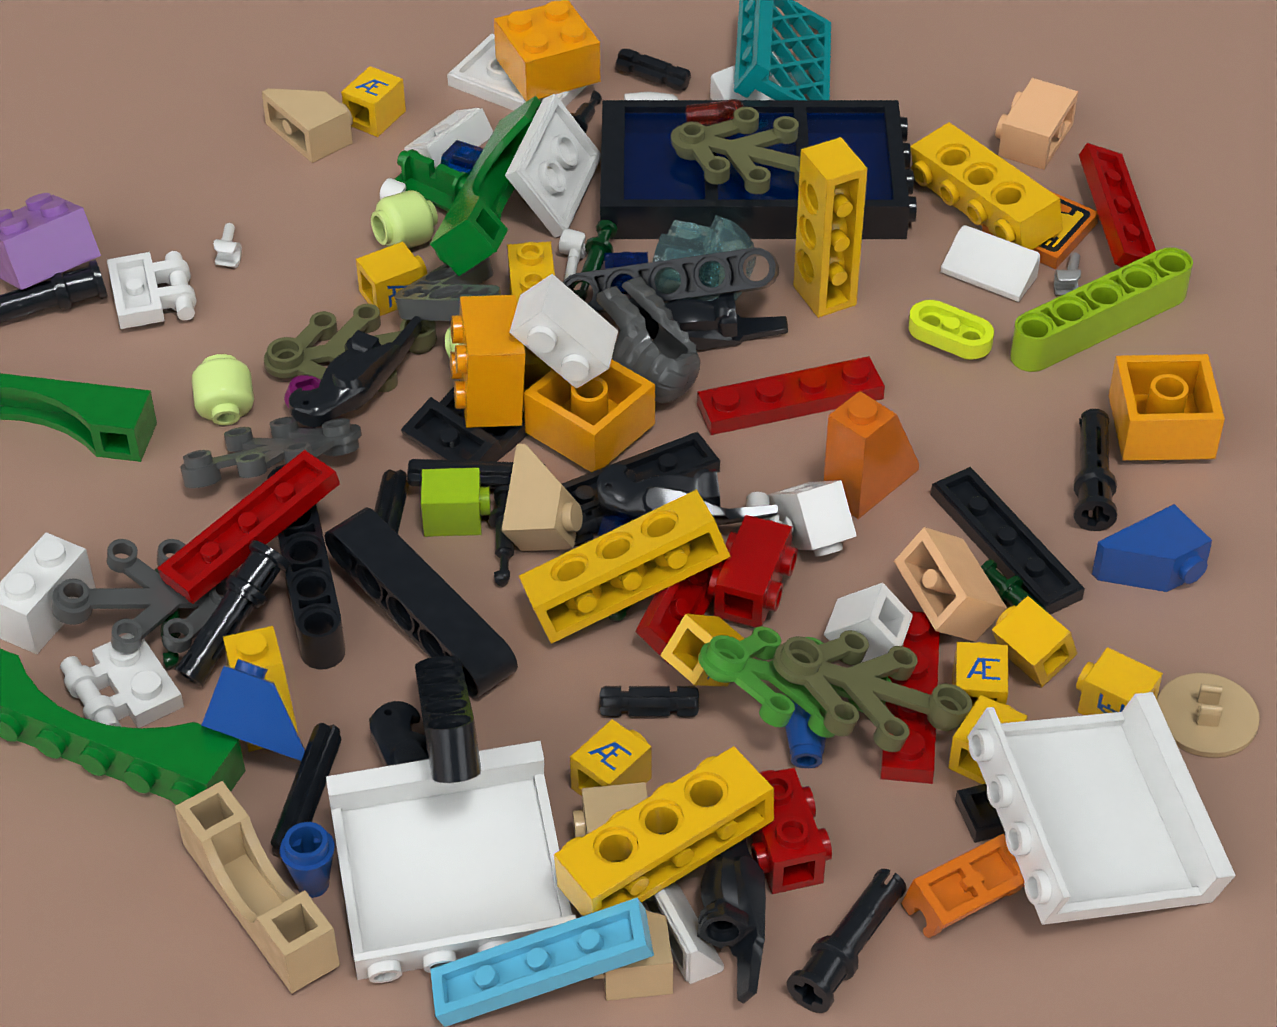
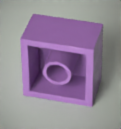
M41 193L25 201L27 206L13 212L10 209L0 210V279L21 290L51 278L56 273L65 272L101 256L84 208L50 193Z

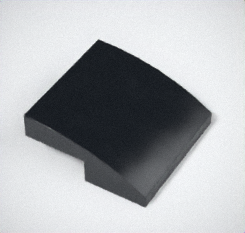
M454 387L440 402L430 397L401 429L403 435L441 460L498 461L528 435L525 433L524 411H522V426L466 428L464 409L455 408Z

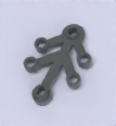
M282 417L269 423L272 438H254L250 427L234 428L226 431L224 438L227 450L235 453L212 457L210 450H198L183 456L184 464L180 466L184 486L187 488H201L213 485L222 479L221 468L237 465L239 477H257L265 474L267 469L284 459L287 464L303 450H306L315 457L322 453L326 456L345 455L359 448L358 439L362 436L361 427L356 424H350V420L345 418L327 421L322 424V428L298 427V422L293 417Z
M117 539L111 542L107 549L106 562L108 567L115 572L124 573L143 588L90 589L85 582L79 579H67L53 591L52 613L57 620L69 625L85 622L91 616L93 609H145L134 619H121L112 627L111 645L116 651L125 654L137 651L141 646L142 639L179 608H197L186 619L174 618L167 621L164 625L162 635L163 646L171 652L182 653L191 647L193 639L199 634L223 598L221 595L224 596L227 592L224 587L228 576L192 604L163 582L159 573L137 558L138 549L133 542L126 539ZM167 539L161 542L157 551V565L160 566L169 559V557L165 556L166 554H175L185 544L177 539ZM122 553L128 555L129 557L118 558L115 555ZM123 633L132 634L134 638L124 639L121 638L119 635ZM182 633L186 637L174 638L170 634Z

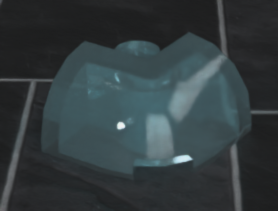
M717 215L711 227L674 220L668 234L661 233L652 262L753 248L754 243L748 234L737 224ZM756 257L748 261L746 266V273L749 278L756 265ZM711 263L704 268L702 278L708 287L714 288L723 282L725 271L720 263ZM675 269L665 270L659 278L660 289L666 294L675 292L681 284L680 275ZM743 292L734 293V299L737 300ZM712 296V297H705V298H698V299L707 300V301H713L714 299L718 298L719 296Z

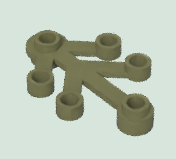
M741 107L734 112V119L707 127L698 122H687L676 127L671 133V144L676 154L686 160H697L704 170L705 180L709 183L723 184L727 182L730 178L731 162L745 181L744 187L748 192L752 194L766 193L770 189L771 173L765 167L755 166L753 162L795 172L794 179L799 186L800 157L765 148L779 143L789 144L795 142L798 139L799 123L795 118L789 116L779 117L774 121L773 129L734 140L724 139L734 134H751L758 130V111L751 107ZM712 152L726 155L729 160L724 157L714 156Z
M373 304L357 306L353 311V317L339 331L337 330L334 314L326 311L315 313L310 318V324L296 338L282 337L269 344L264 355L265 369L269 374L279 378L308 375L321 380L326 367L317 363L332 362L338 355L345 352L347 340L357 330L371 333L379 329L381 326L379 308ZM403 319L400 324V331L375 335V337L379 338L381 345L393 342L411 320ZM421 320L422 330L408 351L414 354H424L432 349L437 340L435 321ZM318 340H329L325 345L312 347ZM397 369L394 370L378 392H389L397 387Z
M844 631L839 638L820 645L805 637H791L776 649L773 656V665L776 671L788 682L804 685L827 711L823 722L829 732L837 736H848L853 732L859 719L857 708L851 703L843 701L830 685L833 684L842 687L877 727L873 739L881 749L888 752H898L902 749L909 736V728L904 721L894 717L881 700L927 714L929 723L941 731H952L960 727L972 708L970 696L962 688L953 684H939L930 695L881 679L887 676L901 681L909 679L917 665V656L906 647L894 646L890 648L887 654L862 662L869 648V642L864 635L856 631ZM840 660L846 664L854 666L845 668L836 664H832V662Z

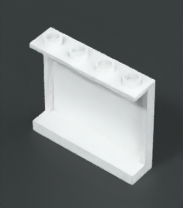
M1153 692L1134 694L1122 712L1000 723L994 707H988L967 736L971 757L978 763L987 785L988 800L992 807L996 808L1004 828L1007 848L1016 858L1025 881L1027 898L1034 904L1042 925L1212 903L1236 876Z
M541 741L479 751L481 773L475 778L456 783H439L434 781L431 775L429 759L326 776L357 980L369 978L370 982L384 983L398 979L402 976V972L423 968L426 972L431 973L430 969L576 919V915H572L570 901L557 886L554 854L559 851L544 776V755Z

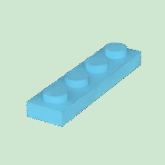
M637 897L430 969L435 1017L444 1027L654 956L646 908Z

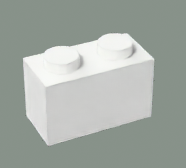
M551 274L520 295L510 334L577 389L609 369L618 330L556 276Z
M47 532L35 543L0 582V639L35 654L41 651L64 624L57 620L52 613V596L55 588L67 579H79L85 582L90 589L96 588L85 548Z

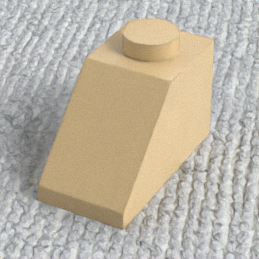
M272 88L262 91L266 125L311 163L353 143L351 132L353 118L350 110L344 103H339L326 91Z
M517 444L501 531L521 551L574 549L576 532L580 530L583 521L581 505L526 444Z

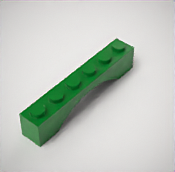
M536 96L499 121L430 243L438 258L444 264L449 265L458 276H461L497 252L508 231V228L501 221V214L515 188L506 178L505 174L541 104Z
M0 373V420L24 421L44 425L63 432L86 446L96 457L142 461L157 425L151 390Z
M0 649V737L10 742L17 740L37 748L50 758L58 759L61 757L81 765L91 774L97 776L107 775L125 782L137 792L156 794L171 800L175 805L221 781L224 782L231 792L245 773L240 739L201 726V724L196 722L170 727L130 728L106 725L82 718L58 706L43 694L27 675L19 655Z

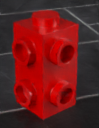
M745 515L738 533L730 532L726 541V547L731 557L725 559L723 567L715 566L709 582L708 594L715 596L714 616L752 627L763 626L769 610L777 611L783 593V583H781L784 575L789 577L792 575L798 555V548L791 547L792 526Z
M795 767L778 771L767 770L760 772L774 788V821L751 834L753 843L750 845L752 859L763 870L771 893L777 894L823 884L825 862L832 859V848L826 829H818L815 823L816 806L810 787L801 786Z

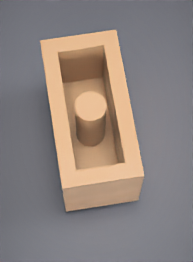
M1032 78L1023 92L1018 91L1016 93L1009 114H1002L999 119L995 133L996 138L1000 139L998 156L1045 170L1074 123L1078 91Z
M923 527L894 560V563L937 632L976 642L1007 608L962 538Z

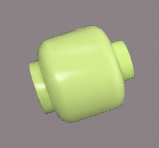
M414 190L382 198L371 215L373 233L377 241L387 247L402 241L409 249L423 245L431 240L434 233V225L438 222V214L434 204L430 200L426 201L423 195Z
M216 354L205 358L202 364L193 371L191 382L194 407L200 416L207 420H212L218 425H231L252 409L254 402L252 378L246 364L237 360L232 355Z

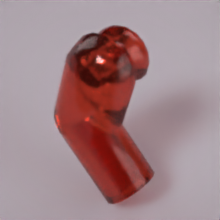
M736 99L687 105V122L714 125L734 119V112L738 108L744 107V105Z

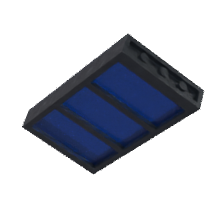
M602 100L600 220H610L616 224L618 228L616 236L610 239H796L799 186L794 179L795 172L753 162L755 166L767 168L771 173L770 189L766 193L752 194L745 189V181L731 162L729 180L723 184H712L705 180L704 170L697 160H686L679 157L671 144V133L676 127L687 122H698L707 127L734 119V112L741 107H751L758 111V130L751 134H734L724 139L734 140L773 129V123L777 118L789 116L795 118L799 123L798 139L793 143H779L765 147L766 149L800 157L801 149L839 137L847 143L867 167L862 239H907L908 222H916V196H909L913 194V169H906L910 168L911 149L910 143H903L907 142L908 120L907 117H900L898 100ZM712 152L714 156L724 157L729 160L726 155Z

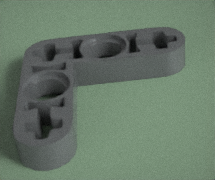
M490 257L461 276H458L449 265L443 264L398 291L394 298L400 318L412 320L414 316H418L421 320L451 321V316L459 315L461 296L501 295L500 287L497 285H479L493 276L494 272Z

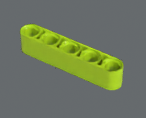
M1166 247L1017 317L1014 326L1010 354L1012 363L1020 370L1027 372L1044 370L1179 305L1185 300L1193 266L1192 257L1182 249Z

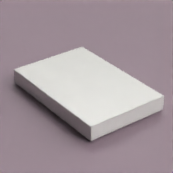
M492 33L447 74L448 86L514 111L526 103L496 59L495 35ZM586 86L555 95L566 107Z
M553 94L542 100L505 176L554 238L562 235L564 229L569 228L600 162L601 153L560 99Z

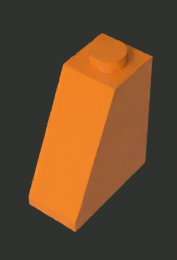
M861 391L828 415L823 480L842 481L850 513L859 519L919 470L918 459L898 415Z

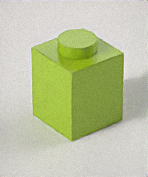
M480 468L422 469L421 509L424 537L482 535V516L490 515L491 500L490 487H481Z

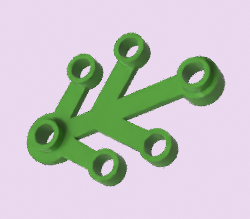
M760 626L756 627L749 637L741 641L730 636L718 635L702 646L698 660L706 674L713 680L721 683L735 682L761 703L759 715L764 722L774 727H785L795 710L794 701L810 714L808 726L815 734L825 738L835 736V734L826 729L823 722L827 711L804 685L788 682L776 671L771 659H773L776 649L782 642L777 632L768 627ZM805 637V638H808V639L813 640V641L816 642L818 645L823 644L822 641H820V640H818V639H816V638H813V637ZM888 676L881 678L883 680L891 682ZM760 679L769 681L785 695L775 693ZM830 684L839 696L848 698L849 703L854 705L859 712L864 713L842 687Z

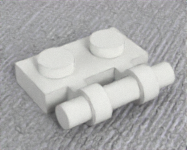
M171 251L166 254L165 261L152 263L150 252L107 259L120 329L165 321L163 309L169 308L175 310L178 318L181 320H190L194 317V307L197 299L194 289L188 284L191 278L189 266L179 252ZM167 283L170 286L158 288L157 284Z
M128 633L124 636H121V638L131 639L134 638V636ZM142 639L141 646L137 651L128 654L116 651L112 647L111 641L93 649L92 653L96 665L92 667L82 665L75 656L67 657L60 664V669L65 675L64 684L72 697L79 698L83 703V714L86 719L121 727L118 720L130 716L136 727L141 728L184 707L180 691L145 639ZM110 686L115 695L111 697L101 695L99 690Z

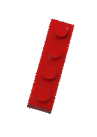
M1087 143L1080 152L1079 158L1114 263L1121 268L1155 252L1156 248L1123 154Z
M870 356L698 391L697 406L710 435L834 410L859 391L875 401L884 399L885 385Z
M303 450L157 567L162 581L194 604L244 563L251 552L248 546L252 540L266 545L339 486L340 481L336 471L306 450Z
M910 611L913 617L902 646L913 651L917 656L918 662L909 679L901 681L890 676L888 678L892 683L931 695L934 688L938 686L940 632L935 631L925 612ZM886 702L885 706L894 717L901 719L907 724L909 736L902 749L898 752H888L882 749L880 779L933 784L936 728L929 723L927 714Z

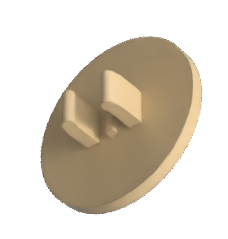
M1210 673L1182 675L1167 683L1158 695L1157 702L1177 746L1188 753L1211 758L1234 755L1248 747L1257 734L1260 718L1255 701L1244 688L1225 677Z

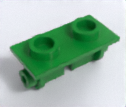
M411 149L409 151L403 150L399 154L397 164L401 167L402 173L395 180L406 184L405 191H417L424 196L426 201L430 200L435 206L449 211L469 174L459 172L441 163L435 169L434 160Z

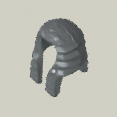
M641 276L630 279L622 284L625 291L658 322V333L653 341L646 330L645 318L640 314L638 307L632 304L618 287H610L597 293V302L620 328L612 360L654 383L656 402H672L689 391L698 377L701 364L696 351V344L690 341L688 332L681 331L679 323L673 320L672 311L665 307L663 299L656 294L655 290L646 285Z

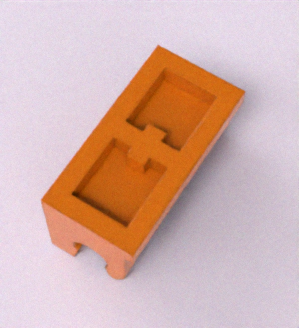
M1001 834L913 879L901 904L909 916L919 910L923 913L927 926L923 928V934L925 937L931 938L940 933L942 929L997 900L1017 893L1025 886V881L1015 856L1007 848L1005 835Z

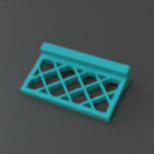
M739 0L734 92L745 98H748L756 89L774 100H807L804 95H807L810 100H830L831 22L794 0ZM777 8L781 9V11L784 13V16L781 15ZM790 25H793L801 37L796 35ZM776 27L784 39H781L773 28ZM810 27L816 29L818 34H814ZM805 46H808L817 58H814ZM789 49L793 50V52L796 54L800 61H797L795 59V57L792 55ZM773 51L777 54V56H778V57L780 58V60L783 62L782 64H780V63L778 62V60L776 59V57L773 55V53H772ZM804 70H808L816 82L813 83ZM787 73H791L799 85L796 86ZM769 76H774L780 86L770 81Z

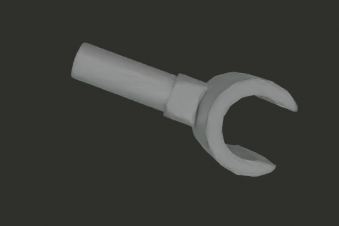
M1073 252L1070 254L1067 270H1055V296H1061L1079 288L1078 280L1081 278V270L1078 269L1080 255Z

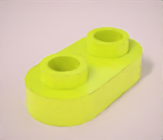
M937 300L920 301L913 305L910 310L909 332L914 338L969 360L982 358L992 350L994 328L990 322L979 316Z

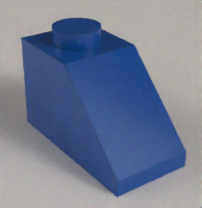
M1173 504L1098 541L1092 575L1098 581L1168 592L1184 583L1191 584L1197 581L1205 573L1208 566L1207 561L1212 539Z
M241 659L237 660L235 668L224 665L201 726L302 761L305 748L275 683L264 679L268 669Z

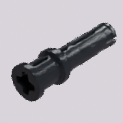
M96 259L89 261V266L64 274L59 272L54 274L48 281L32 285L23 290L18 289L1 294L0 323L58 305L60 309H71L72 303L99 296L101 299L107 298V291Z
M1100 409L1086 410L1081 414V418H1079L1081 471L1074 479V492L1078 497V503L1074 508V519L1081 528L1088 531H1102L1110 528L1116 522L1118 515L1117 507L1112 502V497L1117 489V481L1115 476L1109 471V416ZM1089 511H1092V517H1089Z
M251 541L248 546L251 551L236 575H229L225 581L226 585L224 588L227 592L221 599V602L193 641L194 643L186 655L183 656L180 663L175 667V670L180 675L203 687L215 664L225 652L223 637L237 634L240 626L252 609H258L267 601L265 593L278 573L286 571L290 566L289 561L285 557L259 541Z
M879 869L832 935L817 939L811 948L812 957L802 970H796L790 975L786 982L787 989L801 1006L815 1013L827 1012L834 1002V992L843 980L851 979L858 969V954L907 890L904 880L897 873L885 885L884 882L890 875V870Z

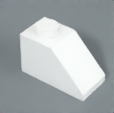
M841 480L808 482L768 494L770 505L776 504L778 506L779 521L783 522L786 516L792 521L794 529L791 541L798 550H814L815 556H823L842 550L841 541L857 536Z

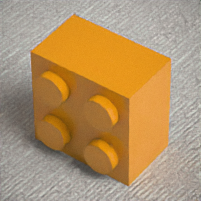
M569 0L551 1L546 5L524 11H514L509 15L494 18L496 59L526 102L534 96L541 99L553 94L601 82L600 41Z
M516 295L461 296L459 315L451 316L452 343H459V345H455V352H450L451 379H460V381L454 382V400L456 409H464L466 428L522 426L525 348L519 340L510 334L517 308Z
M1208 354L1116 356L1108 396L1122 461L1216 459L1225 418Z
M612 359L608 370L577 389L552 369L523 392L525 433L590 472L604 468L655 424V384Z

